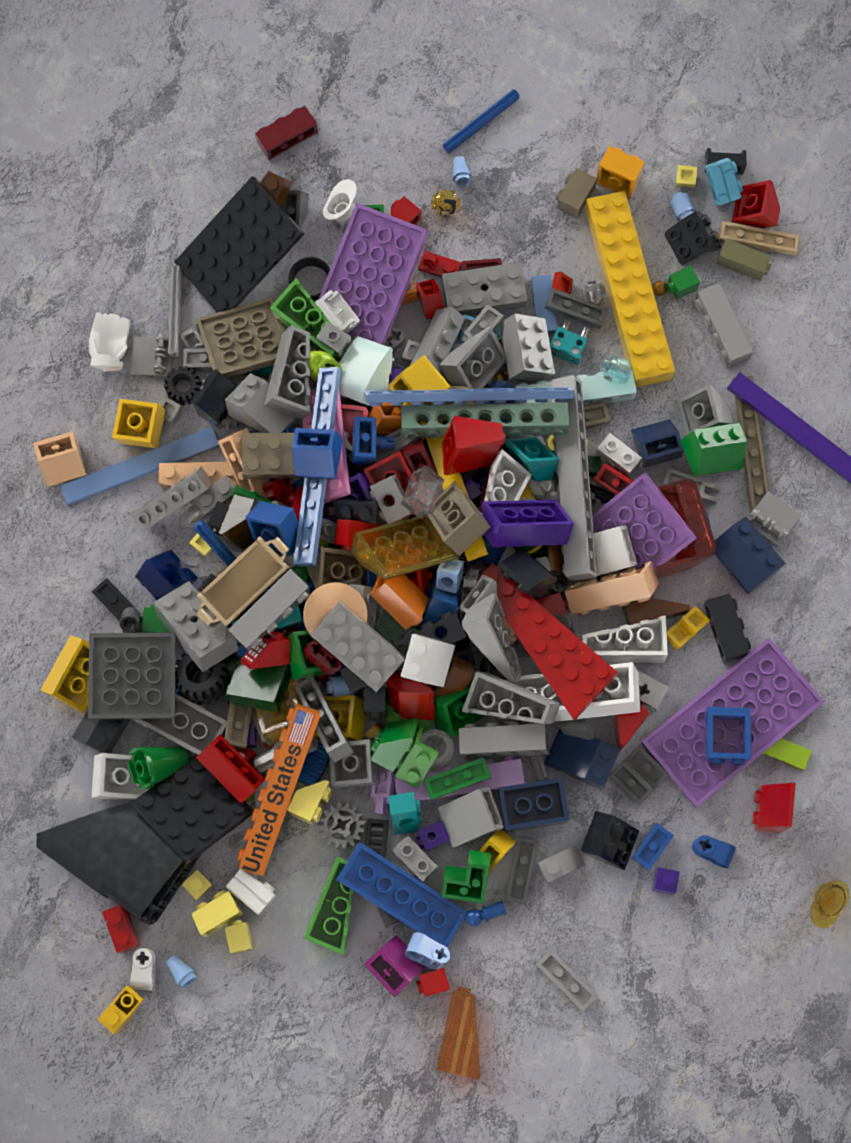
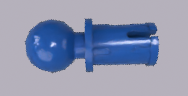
M503 901L486 907L483 905L481 906L482 911L471 909L466 914V922L470 926H478L482 919H486L489 922V919L507 914Z

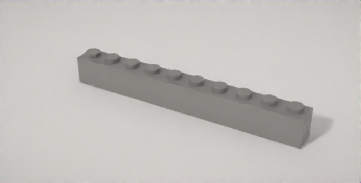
M572 375L551 380L552 387H571L574 390V399H568V402H556L553 399V403H568L569 414L567 434L554 436L556 439L554 453L560 459L556 467V474L559 480L557 492L560 496V506L574 523L568 543L561 544V551L564 555L563 573L568 579L579 581L596 578L597 572L582 381Z

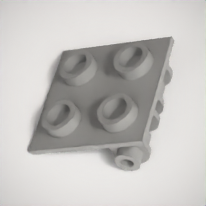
M159 334L157 338L134 337L130 375L168 377L167 373H171L172 357L168 355L167 335Z
M767 491L748 519L763 537L778 547L801 517V514Z

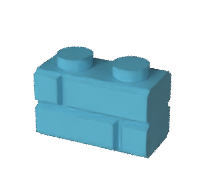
M725 158L705 166L715 204L723 205L741 198L740 192L743 191L741 182L736 180L735 173H737V167L734 161L731 162V159Z

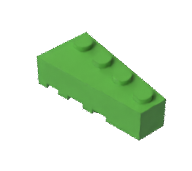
M295 278L270 307L274 317L287 327L292 325L310 332V344L318 351L329 353L337 361L339 357L336 351L317 339V335L324 325L330 321L302 287L298 279Z

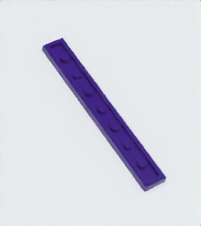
M741 372L738 373L727 387V390L851 484L850 455Z

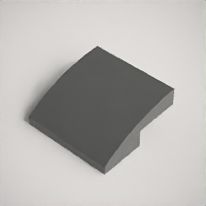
M639 744L609 776L640 805L669 774Z

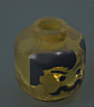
M439 189L436 194L433 193L431 209H434L437 215L452 216L456 210L460 209V198H457L454 190Z

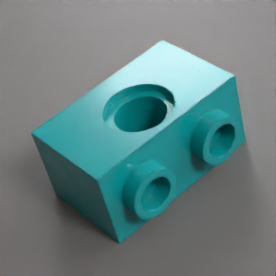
M414 792L388 796L394 835L418 832L419 823H423L420 801L419 799L415 800Z

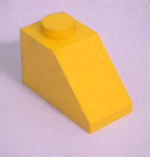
M502 829L496 831L480 850L491 853L489 874L516 843Z

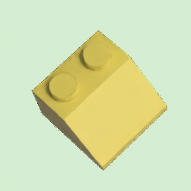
M223 890L213 896V901L208 904L206 901L202 902L194 908L196 911L191 914L202 936L208 937L228 925L229 922L235 921L244 915L230 891L225 892Z

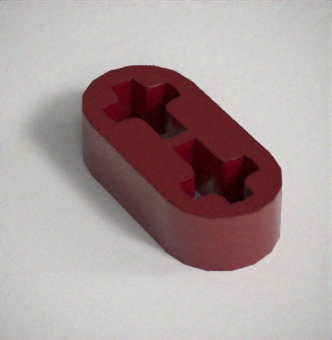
M313 640L305 646L304 654L307 659L324 673L332 675L342 668V662L317 640ZM313 647H316V648H317V650H316L317 654H314V653H313V651H314V648H313ZM331 660L334 662V663H333V668H331V667L329 666V665H330V662H329V661H331Z

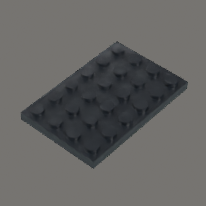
M251 176L174 263L182 267V272L218 313L236 308L305 233L256 177Z

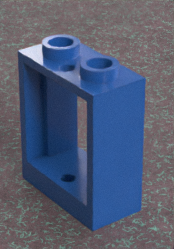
M707 707L705 709V761H710V764L715 765L723 764V761H731L732 765H745V762L751 759L750 708ZM713 719L743 720V753L713 752Z

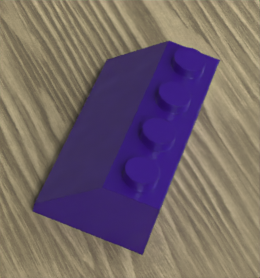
M557 500L482 501L481 505L482 515L491 526L486 531L485 536L493 547L556 546L567 544L574 526L573 521Z

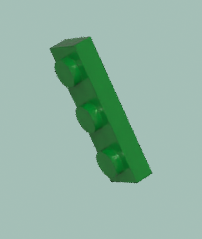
M484 757L423 780L432 801L491 778V774Z

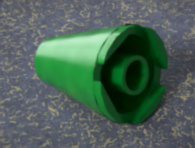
M136 747L129 752V755L132 754V758L128 761V768L135 784L139 783L141 785L140 789H148L183 768L189 762L190 755L183 747Z

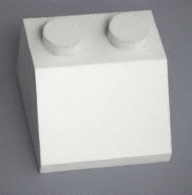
M412 634L401 677L444 687L455 645Z

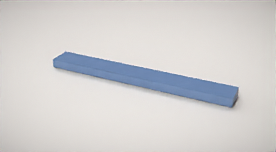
M210 427L158 447V449H153L68 482L60 487L69 506L159 471V463H179L220 446L213 428Z

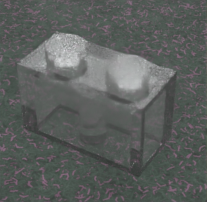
M427 465L414 471L401 504L418 518L431 514L435 510L437 498L442 492L444 479Z

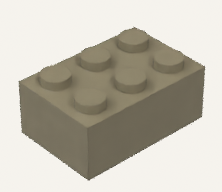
M242 433L243 479L305 478L296 477L294 472L292 454L294 433Z

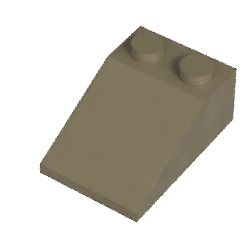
M455 481L424 509L443 542L459 556L469 549L491 527L482 513Z

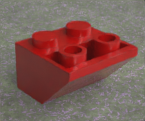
M402 669L387 679L389 704L401 718L409 719L416 717L419 720L428 721L435 719L434 692L429 685L401 677Z

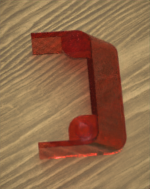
M683 479L658 486L661 493L697 537L696 540L688 545L687 549H683L676 554L674 562L656 566L658 578L689 570L712 557L716 551L715 540L697 483L692 479Z

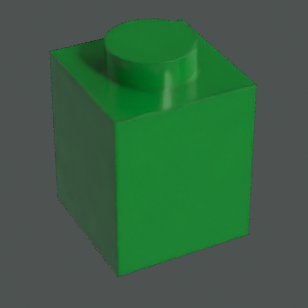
M690 265L671 274L667 282V288L670 294H674L675 298L679 299L698 290L700 280Z

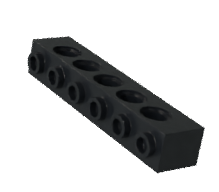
M451 612L439 616L440 621L435 624L429 621L421 625V630L414 633L449 644L467 637L457 613L452 615ZM439 626H444L447 629V636L443 639L438 638L435 633ZM411 630L402 634V640L396 643L393 642V639L388 642L396 649L400 645H405L409 648L413 632ZM405 660L395 671L403 668ZM343 664L344 668L340 669V672L350 693L367 686L361 678Z

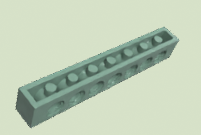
M568 403L401 406V437L416 439L418 437L435 439L443 437L454 416L502 423L505 435H511L512 437H520L522 435L539 437L548 434L562 436L567 434L569 428ZM505 419L510 423H503L501 420ZM527 419L530 423H524L522 420ZM542 419H549L551 422L546 423ZM419 421H424V422H426L427 424H425V425H420V424H418V422H419ZM439 421H446L447 424L442 425Z

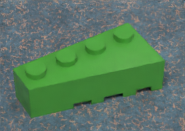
M337 856L303 938L344 955L353 891L336 880L347 860Z

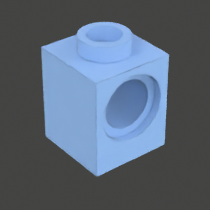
M444 556L437 569L436 589L456 594L463 579L464 561Z

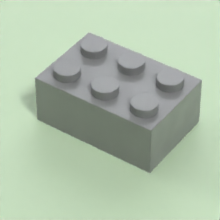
M513 314L500 323L509 379L536 383L555 375L545 318Z

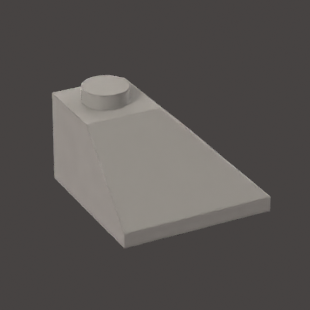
M711 384L677 400L686 435L696 429L733 424L727 403Z

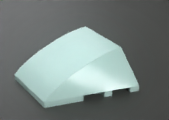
M357 336L339 361L342 367L339 384L340 395L370 406V403L365 401V391H390L388 385L392 368L393 349Z

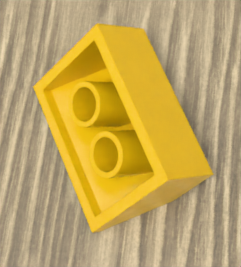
M70 635L40 691L84 713L88 706L89 643L81 638Z

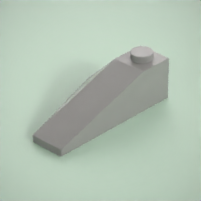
M491 593L467 610L462 620V627L467 632L470 640L509 682L517 685L521 675V668L515 648H510L509 636L511 634L509 628H504L502 618L505 617L504 610L496 593Z

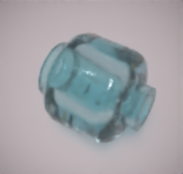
M617 355L611 356L609 360L605 359L601 366L603 378L616 385H620L623 382L626 383L632 373L630 362Z

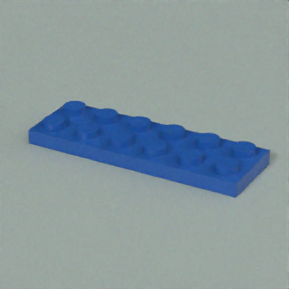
M358 842L336 878L338 882L416 932L425 934L445 947H448L467 914V911L447 898L441 897V894L361 842Z

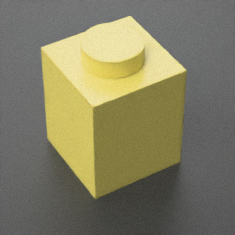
M242 919L229 922L230 926L225 927L230 953L235 954L252 950L253 944L248 923H243Z

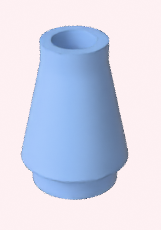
M455 157L453 159V182L459 187L467 186L471 182L472 175L464 157Z
M177 955L172 956L166 962L178 986L181 985L182 988H186L196 980L195 971L179 959Z

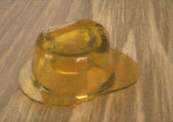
M834 880L822 883L816 887L813 892V903L810 911L811 920L815 926L826 929L837 920L850 898V891L846 883Z

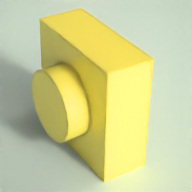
M678 165L675 186L695 188L697 167Z
M198 533L189 542L192 547L205 557L213 550Z
M198 869L182 884L195 900L202 897L213 886Z

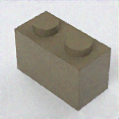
M576 168L573 174L570 173L568 175L564 190L560 189L556 196V200H558L557 208L578 218L586 205V199L590 198L596 188L597 178Z

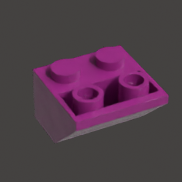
M397 935L381 947L364 964L394 997L425 968V966L406 957L405 952L408 946Z

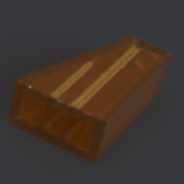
M458 986V990H453L436 1070L480 1080L475 994H470L471 989Z

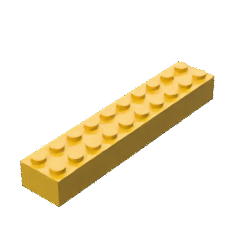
M625 191L586 199L585 212L628 370L633 371L635 386L637 388L672 380L675 369Z

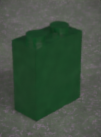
M240 657L238 664L234 666L232 680L226 687V694L231 703L279 712L292 678L288 665L249 669L241 663L243 657Z

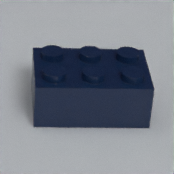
M562 778L498 787L505 832L569 822Z

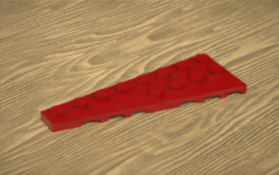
M492 563L478 579L484 574L496 581L497 597L504 610V618L568 713L576 720L618 675V672L529 594L522 592L514 581L506 578L501 573L502 571Z

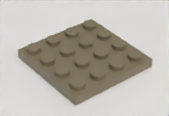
M272 297L196 319L213 372L216 369L226 378H230L275 364L281 336L285 330L282 322L274 317L270 309L274 303Z

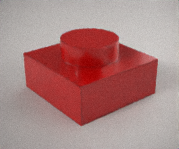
M561 271L555 272L552 288L571 295L573 279Z

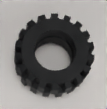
M183 653L181 655L182 660L176 661L175 675L176 686L182 696L192 703L196 701L198 705H203V702L209 705L211 700L218 701L219 695L224 696L226 693L224 688L227 687L228 681H230L229 670L224 660L209 668L213 672L207 681L196 684L191 682L193 675L201 669L188 654Z

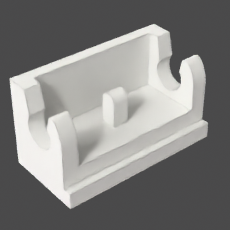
M332 290L328 291L315 302L330 323L346 334L361 322L337 290L335 292Z

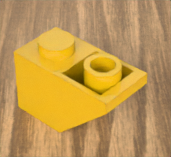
M126 985L97 1020L113 1034H119L134 1016L144 999L129 985Z

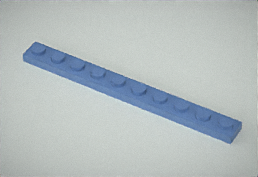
M338 367L319 368L311 429L334 430L341 370ZM304 478L293 564L297 567L316 566L327 479Z
M571 387L365 391V401L370 403V406H382L384 402H391L393 406L403 405V402H411L412 405H424V402L443 405L445 401H453V404H465V401L485 404L486 400H494V403L502 404L506 403V400H514L515 403H526L527 400L535 399V402L545 403L547 399H555L556 402H568V399H574V390Z

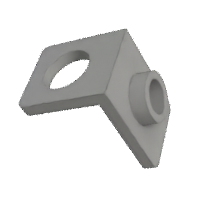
M327 322L317 335V339L335 350L340 359L352 343L350 335L330 322Z

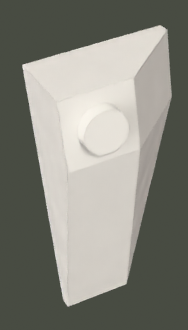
M500 450L491 465L484 501H518L532 474L504 450Z

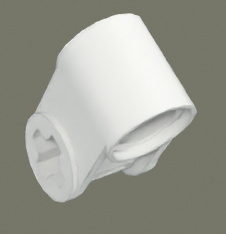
M149 948L138 949L133 954L130 987L133 990L153 991L155 988L156 956L154 951ZM144 952L145 956H149V960L145 962L140 960V956L144 955Z

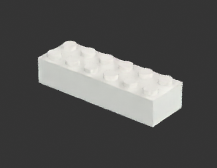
M633 662L610 665L618 672V675L577 719L640 712L639 673ZM542 673L520 676L517 685L561 703ZM561 703L554 722L574 720ZM510 719L512 722H520V725L528 724V721Z

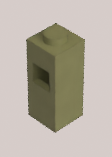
M726 239L717 260V264L761 281L763 274L768 275L772 265L768 263L771 256L730 239Z

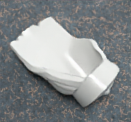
M96 312L89 337L90 367L100 369L103 372H113L122 369L123 362H120V360L123 358L128 347L129 319L120 318L116 314L110 313L107 315V313H104L102 315Z

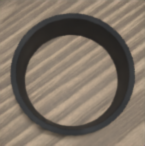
M317 257L302 258L291 267L289 283L291 284L294 281L296 274L302 268L308 266L319 267L328 276L330 267L325 261ZM321 292L316 295H310L312 300H318Z

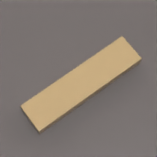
M722 221L719 234L721 239L719 242L725 243L726 239H730L750 248L796 256L800 239L799 235Z

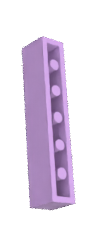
M515 756L503 758V762L495 763V760H486L491 774L490 779L432 801L462 797L481 788L489 787L491 792L498 791V787L523 784L525 781L521 759H516ZM453 766L440 768V772L432 773V770H429L424 779L453 769ZM399 778L394 779L397 794L414 792L415 800L419 799L420 803L431 801L424 780L416 788Z

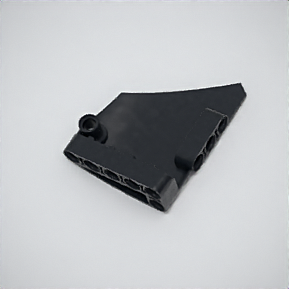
M132 802L101 810L37 833L36 847L97 893L105 898H110L139 921L149 925L154 924L160 918L201 856L199 855L189 864L185 865L132 806Z

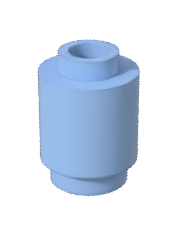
M678 192L672 196L670 205L678 220H683L695 211L687 193Z
M342 675L331 676L329 681H326L327 693L331 694L332 697L352 695L354 693H350Z

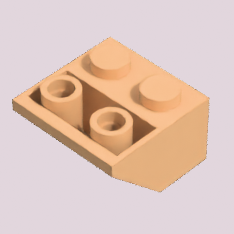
M73 432L33 443L37 461L47 487L79 479L87 475L79 443Z

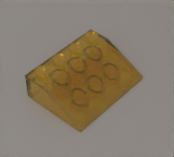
M427 514L355 533L351 552L361 566L385 580L459 559V555L443 542Z

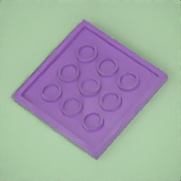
M646 472L592 515L593 534L619 526H627L637 562L636 570L644 568L645 563L652 561L656 571L697 539ZM625 568V569L618 570L619 573L625 571L626 568Z

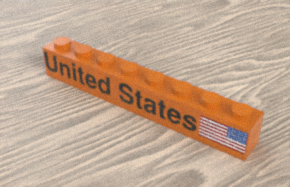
M296 703L294 709L290 708L286 718L287 721H290L288 728L282 729L279 741H282L280 749H275L272 761H275L273 769H268L265 781H268L266 789H261L258 801H261L259 809H254L251 821H254L252 829L247 828L244 840L247 841L245 849L240 848L237 860L240 861L239 869L264 876L321 711Z

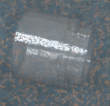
M431 729L421 735L420 742L424 744L432 737H437L444 741L446 752L442 757L435 759L429 769L440 771L441 768L447 767L451 763L454 756V744L451 737L444 731Z

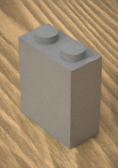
M489 787L475 790L438 807L440 819L444 823L453 848L464 846L505 828Z

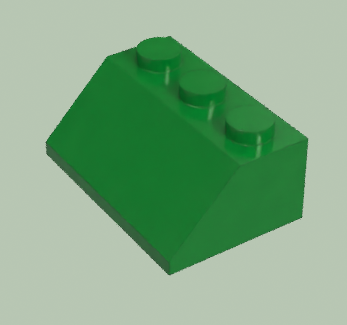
M740 423L696 429L680 440L694 478L736 471L743 467L747 440Z

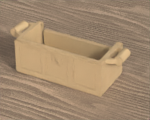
M259 536L257 541L239 555L202 592L197 594L202 603L196 614L207 626L217 621H221L226 627L229 626L231 622L242 614L290 568L284 561L289 548L279 537L266 542ZM271 543L283 554L282 557L270 546ZM205 605L217 617L215 620L203 609Z

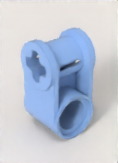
M419 932L413 933L405 952L407 958L432 971L438 970L442 964H445L450 959V952L447 947Z

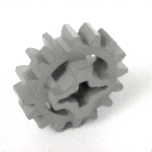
M338 802L337 808L330 805L331 811L327 812L324 810L323 813L326 817L319 819L321 823H324V826H320L319 830L325 831L321 837L323 839L329 838L327 841L328 845L334 842L335 849H338L340 844L346 849L348 843L354 847L353 841L355 839L361 840L358 834L365 833V830L360 828L365 825V821L359 820L363 814H356V806L349 809V803L342 807L341 803ZM339 812H347L351 816H341ZM333 817V825L328 829V822ZM339 821H342L343 823H348L345 825L346 830L342 831L341 828L337 829V827H339ZM356 823V830L354 834L351 835V827ZM342 835L345 840H338L332 836Z

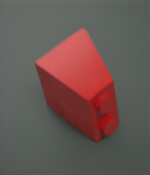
M454 416L442 441L444 475H452L491 466L494 458L499 453L500 446L505 442L506 435L503 432L502 423Z

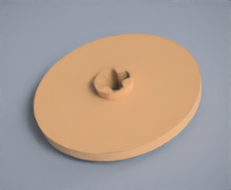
M336 582L327 583L315 589L308 597L303 610L304 624L308 633L311 635L314 629L340 600L367 623L368 610L361 594L347 584Z

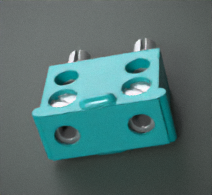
M565 320L562 328L558 326L550 342L551 353L554 356L579 365L581 355L587 344L588 339L586 337L590 330L588 328L586 330V327H584L581 334L577 335L568 331L571 321Z

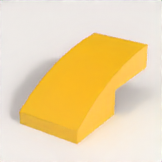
M695 606L666 632L667 641L678 651L706 626L710 620Z

